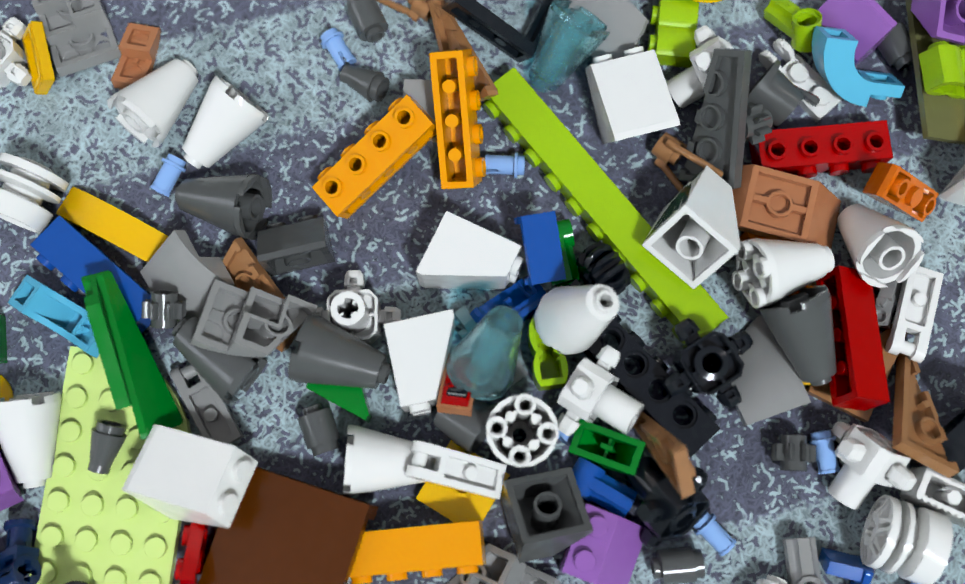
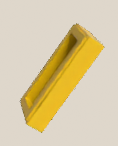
M30 21L23 34L22 41L29 72L32 75L33 91L35 95L48 94L55 81L43 23Z

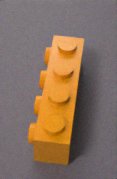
M472 48L429 53L441 189L474 188L482 182V177L486 175V162L484 157H480L479 144L483 143L482 124L477 122V111L481 108V97L479 90H475L474 76L478 75L477 57L472 56Z
M406 95L404 98L400 97L393 101L388 107V113L380 121H374L365 129V136L356 144L353 143L346 147L340 155L341 159L333 167L325 168L318 175V181L312 188L337 217L348 219L436 135L435 121L415 99Z
M477 520L364 532L349 577L351 578V584L373 583L372 575L386 574V581L408 579L407 572L421 571L422 578L443 576L442 569L454 567L457 569V575L478 573V565L486 564L483 523Z

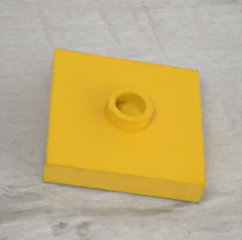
M450 440L449 444L446 447L448 449L466 453L452 440ZM472 453V454H471V455L480 457L479 455H477V454H475V453ZM505 472L504 480H507L510 476L507 472ZM430 482L424 483L415 498L454 523L477 520L483 522L496 500Z

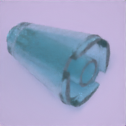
M552 0L528 73L529 78L532 80L531 85L543 93H547L548 90L556 91L610 34V31H605L607 29L606 24L581 6L579 10L570 8L569 6L572 2L570 0Z
M507 306L493 307L453 348L446 366L447 374L457 389L460 390L463 387L471 392L470 397L487 401L501 398L510 389L514 382L523 328L522 317L517 311Z

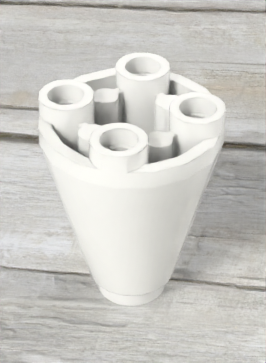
M761 238L740 241L741 248L736 253V271L732 273V284L737 291L742 290L753 308L770 306L831 272L835 265L834 255L828 246H822L817 243Z
M529 394L512 395L500 401L491 411L486 425L487 442L494 455L504 463L518 468L534 466L545 460L555 448L559 436L557 419L551 408L541 399ZM516 429H523L525 431L526 438L524 441L517 442L514 440L513 432Z

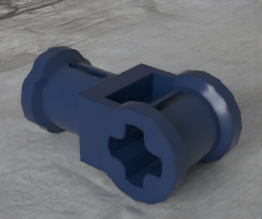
M25 518L8 520L4 523V530L7 532L6 548L0 552V584H37L42 574L41 565L38 561L39 548L32 547L33 532L37 530V523L35 520Z

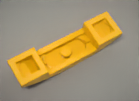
M74 186L56 212V215H60L65 220L95 234L146 263L168 238L166 234Z

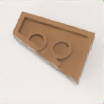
M243 238L234 239L223 259V263L235 283L234 286L245 291L255 287L285 299L266 270L258 263V259ZM301 326L277 347L280 352L290 347Z

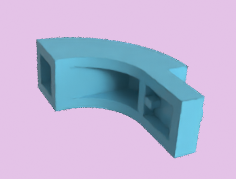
M815 26L812 36V57L815 67L820 76L840 97L852 104L863 107L867 106L870 97L878 100H886L887 97L901 98L905 85L893 74L856 69L854 55L859 41L847 30Z
M27 274L7 303L22 314L60 334L84 352L97 358L99 351L86 308Z

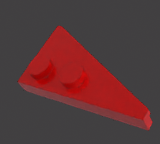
M192 522L191 525H184L182 546H186L184 558L178 557L175 567V580H180V584H197L196 575H201L204 567L209 525Z

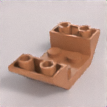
M756 164L743 165L741 187L732 189L739 231L773 240L817 243L822 246L826 245L830 249L832 248L841 201L820 181Z

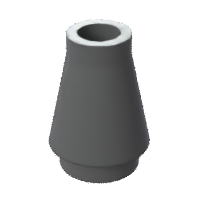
M346 64L340 73V81L346 83L369 102L382 101L388 92L390 81L384 76L383 72Z
M97 420L96 427L91 428L89 471L98 474H109L111 466L127 437L124 434L125 425L108 420Z

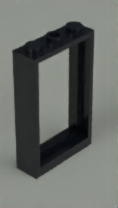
M446 0L442 9L520 63L534 56L562 0H542L524 35L476 0Z

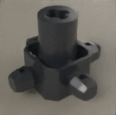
M685 318L675 325V332L679 340L686 343L675 350L673 364L679 373L673 372L665 378L662 383L670 396L679 395L688 390V388L691 392L702 395H713L717 392L716 398L728 409L733 408L742 399L736 385H731V383L742 376L744 363L739 355H742L751 348L753 344L752 338L746 331L736 332L728 338L725 333L716 331L703 332L699 335L698 331L700 329L695 322Z
M650 456L640 460L635 476L626 474V480L644 500L636 512L645 523L641 531L640 540L646 547H655L662 541L681 538L693 528L707 510L709 499L701 491L707 483L708 476L702 468L694 467L696 471V476L693 477L695 494L684 499L680 497L657 462Z

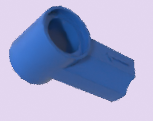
M578 457L572 470L582 499L589 503L592 501L613 514L624 518L630 511L637 492L620 481L605 474V470L592 462Z

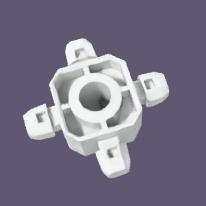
M12 17L1 26L3 29L0 31V88L7 87L10 82L18 86H27L32 79L31 73L24 67L27 63L25 51L16 43L17 39L21 40L27 27L20 20Z
M706 25L694 32V39L698 48L689 53L692 66L667 80L669 92L676 104L681 108H685L705 96L703 88L714 49H734L730 42L720 36L716 37L714 31Z
M348 270L344 278V287L347 290L333 291L327 297V310H324L323 307H317L316 312L313 314L323 317L368 345L373 344L380 337L381 325L402 320L401 309L385 306L384 310H381V303L378 297L370 289H363L365 288V282L360 270ZM355 310L358 311V312H352L351 318H348V319H347V315H348L351 311H355Z
M606 345L596 356L598 358L596 364L585 357L578 364L557 400L558 404L567 409L566 413H561L557 421L560 432L571 436L581 425L579 423L580 418L586 422L593 423L597 417L625 435L632 429L644 408V404L618 389L616 386L619 378L609 373L612 367L616 368L620 360L621 353Z
M838 421L835 423L831 432L832 436H836V441L839 445L834 452L844 462V465L827 491L836 500L849 508L858 510L875 484L888 487L894 486L905 491L912 489L916 483V477L906 467L911 460L910 457L893 449L892 442L871 428L854 423L852 426L845 422Z

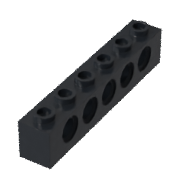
M575 279L569 286H580L589 284H587L586 282L581 284L577 279ZM617 314L594 344L583 352L596 364L598 361L596 356L603 348L601 336L604 334L613 335L617 340L616 350L621 353L616 368L612 367L609 373L619 378L616 387L643 403L644 408L642 411L680 440L687 447L688 457H692L721 429L715 423L717 420L716 416L709 408L704 405L700 407L691 398L693 393L689 388L679 395L670 396L662 384L665 378L669 376L667 373L669 370L668 366L658 356L654 355L651 357L645 351L643 340L633 331L628 333L619 324L621 318ZM627 358H634L640 363L641 371L639 374L633 375L626 371L624 363ZM650 383H659L663 387L664 397L662 400H656L650 396L648 390ZM676 407H681L687 412L688 421L685 425H679L673 419V411Z

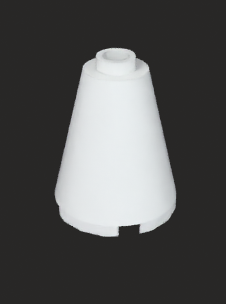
M173 59L114 93L107 100V105L110 110L115 106L120 113L116 119L129 133L143 143L150 139L153 141L151 147H159L199 81L196 75L198 72L189 61Z
M216 75L210 83L182 146V149L186 152L184 159L198 169L202 165L210 168L262 126L270 116L258 105L254 107V104L245 94Z
M861 204L850 205L840 213L837 219V226L858 275L867 284L873 287L885 288L888 287L886 283L895 280L901 283L917 270L924 256V252L921 250V242L924 243V241L915 229Z
M601 284L554 288L544 294L538 309L535 311L536 331L546 346L554 348L560 354H579L594 344L619 311L618 296L612 288Z
M52 391L16 395L14 398H9V401H5V397L0 398V445L14 482L23 483V488L25 489L45 485V479L52 477L62 400L61 392L54 393Z
M348 425L347 435L354 436H347L343 495H356L427 482L405 476L407 465H411L414 455L411 452L413 441L358 425ZM428 456L425 468L433 470L436 458Z

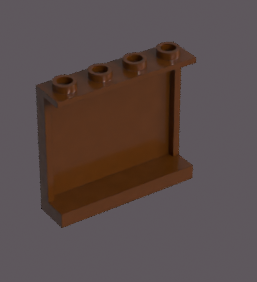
M256 466L230 528H217L198 584H348L368 520L375 519L378 506Z

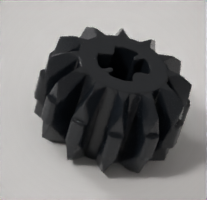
M601 241L594 245L592 244L576 259L578 272L582 275L583 281L589 285H606L619 295L631 283L630 272L624 264L625 261L608 244Z

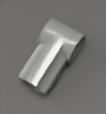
M815 537L782 539L788 584H824L821 580Z

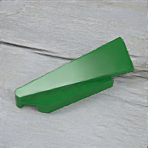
M103 271L81 277L86 294L84 298L85 308L116 410L132 406L141 440L147 439L154 424L169 428L181 425L183 418L112 272Z

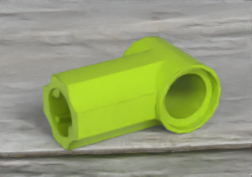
M770 0V3L764 9V18L791 38V46L794 50L804 53L812 52L815 26L822 27L821 12L814 8H800L790 0Z

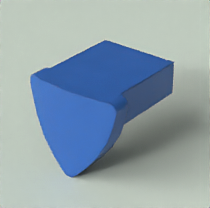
M824 547L821 548L818 560L826 574L851 580L850 584L871 583L874 570L864 565L860 556Z

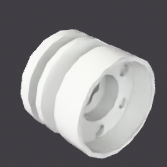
M1 152L0 164L10 169V172L0 169V180L4 182L2 187H0V218L29 231L41 234L49 226L53 218V214L41 206L42 202L46 201L54 204H60L61 198L49 191V188L59 192H66L69 183L57 176L54 171L36 161Z
M884 494L874 503L865 521L860 542L862 563L873 569L879 568L888 574L897 571L899 577L916 584H934L944 571L952 550V522L947 515L923 507L914 509L912 503L903 500L899 501L897 498Z

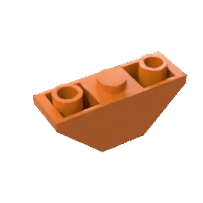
M882 162L877 163L862 191L874 200L920 222H923L926 216L932 213L936 206V198L939 193L900 166Z

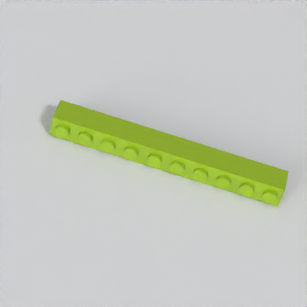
M515 67L493 82L498 90V95L483 101V108L493 120L496 118L500 120L505 126L503 131L507 138L514 144L518 142L525 150L523 154L528 163L534 168L538 166L546 175L544 180L550 189L554 192L559 190L566 198L565 205L575 217L580 215L588 224L586 230L596 242L601 240L603 243L610 245L613 251L618 252L619 257L625 261L624 264L630 272L632 286L638 292L644 291L652 300L650 306L659 317H666L674 326L671 330L675 337L679 340L675 332V325L685 318L695 322L700 329L698 331L699 335L703 332L713 331L724 322L728 316L701 284L693 290L642 246L652 227Z

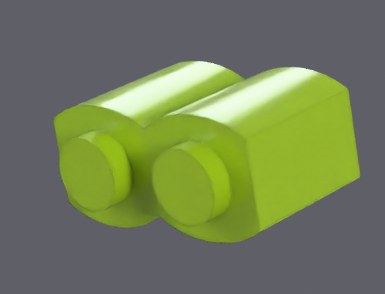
M659 0L657 5H652L649 23L650 25H655L654 34L649 35L647 51L655 49L660 65L691 67L692 63L689 53L696 49L694 32L697 30L699 2L691 0Z
M940 41L929 45L928 50L918 54L924 88L927 94L937 96L948 95L955 99H965V45L958 47L949 44L947 41Z
M532 318L527 332V343L534 357L532 363L533 382L539 391L563 388L568 378L567 359L565 355L560 354L559 351L546 346L542 342L536 331L535 320Z

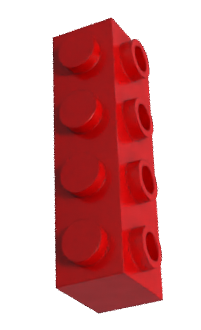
M887 120L772 130V133L764 135L765 141L751 145L749 141L752 164L804 178H812L817 176V173L829 172L830 176H841L849 173L850 170L861 169L862 173H873L878 162L887 163L893 158Z
M838 265L823 278L816 281V285H826L829 293H831L837 372L831 376L832 380L829 382L832 406L866 411L890 402L873 286L867 284L858 275L856 269Z

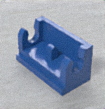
M555 211L514 218L515 225L520 224L529 276V278L524 279L525 285H536L566 279Z
M521 278L503 292L472 310L470 315L489 341L493 343L535 315L541 298L546 292L540 284L525 285L524 280Z

